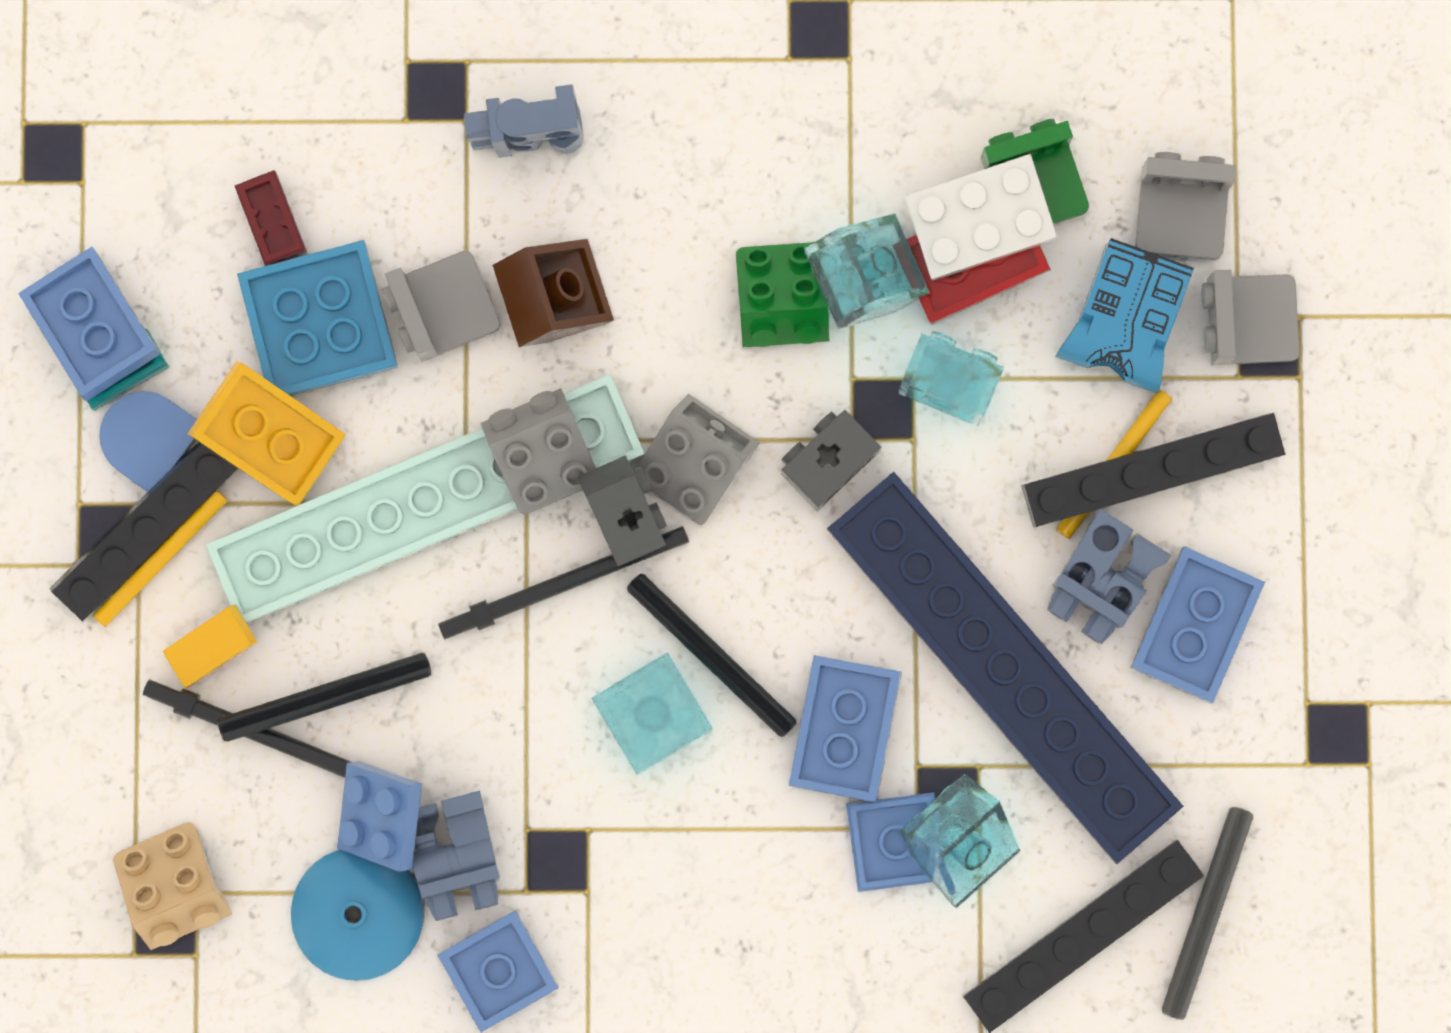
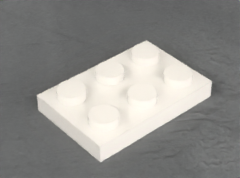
M1031 154L905 196L925 262L933 281L1058 239Z

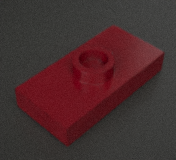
M275 170L234 185L265 266L283 262L307 253Z

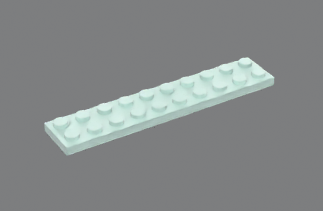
M611 374L564 393L596 468L625 455L629 462L644 456L645 453ZM481 428L206 544V548L230 606L236 605L248 624L518 509Z

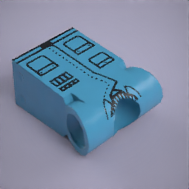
M1110 238L1104 248L1079 321L1055 357L1087 369L1095 366H1109L1118 373L1124 382L1158 394L1163 372L1164 348L1194 268Z

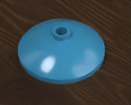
M337 850L322 857L306 871L296 887L291 905L292 929L303 954L323 972L345 980L373 979L398 967L415 948L424 922L423 900L418 884L409 870L398 872L343 850ZM351 906H357L362 912V917L357 923H351L346 917V912Z

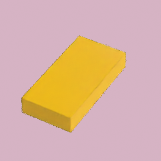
M232 605L163 650V653L183 687L188 688L258 642L237 606Z

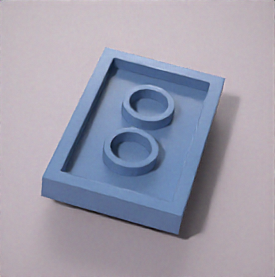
M92 246L18 293L80 396L86 402L160 355L109 270Z
M1185 546L1182 547L1130 668L1210 704L1213 703L1265 582Z
M814 655L789 786L877 803L901 680V671Z

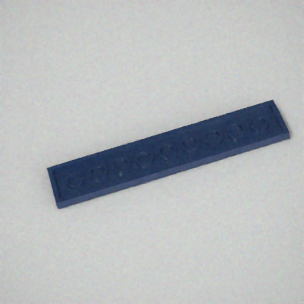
M894 471L827 528L832 537L1115 864L1121 862L1184 807Z

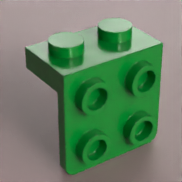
M1047 119L1030 126V133L1014 137L1013 132H1007L988 140L990 146L984 147L981 155L984 169L1031 154L1053 224L1084 215L1088 211L1089 202L1069 146L1073 135L1068 120L1056 124L1055 119Z
M817 242L739 248L736 251L742 348L828 342L829 311L822 245Z

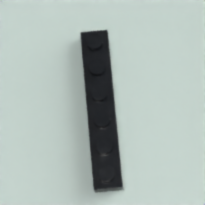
M1268 413L1023 484L1021 487L1032 526L1039 527L1286 454L1274 413Z
M198 442L50 587V591L83 622L238 468Z
M1179 840L1173 841L965 993L963 998L987 1031L991 1033L1204 877L1203 873Z

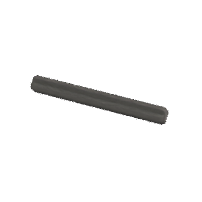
M1231 807L1229 809L1162 1006V1013L1169 1017L1183 1020L1187 1015L1253 820V814L1239 807Z

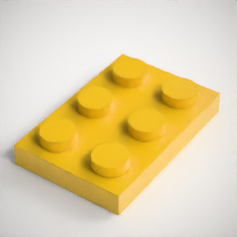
M239 361L234 363L188 432L189 436L295 507L300 505L346 436L345 433Z

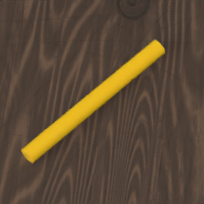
M1159 390L1158 394H1154L1107 460L1133 453L1172 401V398L1167 393ZM1090 512L1063 519L1056 528V531L1070 540Z
M216 490L93 614V617L106 627L228 500Z

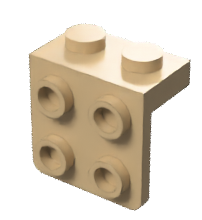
M190 822L181 824L124 849L113 858L131 924L150 950L159 946L170 945L184 935L200 928L211 927L219 920L232 915L228 900L212 878L198 830Z

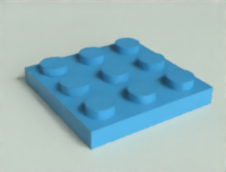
M364 240L237 274L263 376L288 395L294 396L398 368Z

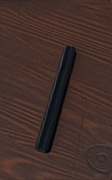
M641 573L627 586L628 592L780 737H784L796 725V719L646 575Z
M425 653L412 655L220 717L217 720V725L222 739L229 742L429 677L431 675L430 663Z

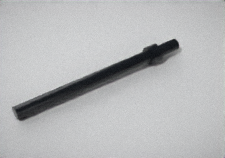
M681 526L662 534L666 543L665 546L619 567L611 554L487 604L486 600L471 605L469 606L470 611L438 623L442 636L445 640L475 627L480 631L495 625V619L689 542L685 529Z
M151 679L147 681L142 694L174 708L173 713L188 719L194 716L218 726L217 720L220 717L233 714L200 700V695L184 688L180 692ZM271 728L244 736L344 778L347 763L351 762Z

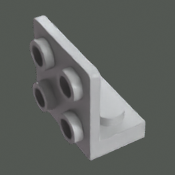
M688 394L671 411L636 469L642 468L652 490L651 492L699 525H703L738 471L751 458L760 442Z

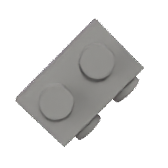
M1157 152L1155 157H1148L1142 167L1135 246L1157 255L1206 260L1219 259L1224 249L1228 191L1235 183L1236 165L1225 164L1224 158L1216 156H1201L1198 161L1181 160V155L1173 152Z
M461 251L407 274L403 272L401 267L385 273L389 286L382 288V292L391 313L400 311L405 324L404 327L398 329L407 353L416 351L422 362L495 333L500 328V321L475 259L469 251Z
M1214 270L1207 278V283H1202L1203 309H1208L1209 326L1204 327V349L1206 353H1211V365L1293 362L1298 358L1300 350L1296 281L1293 276L1283 274L1232 277L1231 270Z
M561 388L553 392L544 391L538 393L528 403L514 409L499 410L492 414L488 420L480 423L515 505L522 514H529L582 491L578 476L596 469Z

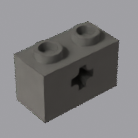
M845 409L838 416L831 411L814 427L813 430L818 435L806 447L799 442L781 459L786 464L781 470V475L817 512L861 471L882 448ZM834 448L838 452L835 459L838 465L833 467L827 463L821 467L818 464L821 456L818 450L823 449L829 452Z
M626 455L578 476V480L618 567L666 545L660 529L667 527L657 502L648 505L644 494L652 491L641 467L632 469Z

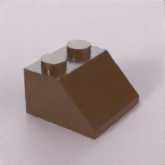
M588 239L525 247L492 265L519 347L549 343L614 321Z

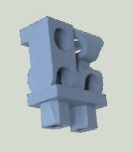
M573 84L556 86L557 99L527 103L521 99L512 98L501 103L499 98L486 99L487 110L464 113L466 136L468 142H471L473 151L494 148L499 158L512 156L511 149L520 152L534 151L541 146L543 140H549L550 145L557 151L569 154L575 152L581 147L584 136L580 108Z
M1102 509L1095 513L1060 575L1052 585L1056 590L1052 594L1047 607V611L1065 622L1069 620L1079 603L1091 610L1093 614L1081 632L1098 644H1102L1114 632L1116 627L1123 628L1147 592L1142 585L1144 579L1147 578L1153 569L1166 564L1171 557V554L1137 533L1131 540L1133 551L1131 561L1128 562L1123 572H1117L1112 569L1111 565L1134 530Z
M480 791L441 801L452 843L445 846L437 844L434 832L439 817L437 804L433 803L419 807L415 839L416 851L414 852L412 867L422 900H427L428 907L435 921L458 915L452 892L470 888L475 911L498 905V889L495 880H499L500 877Z

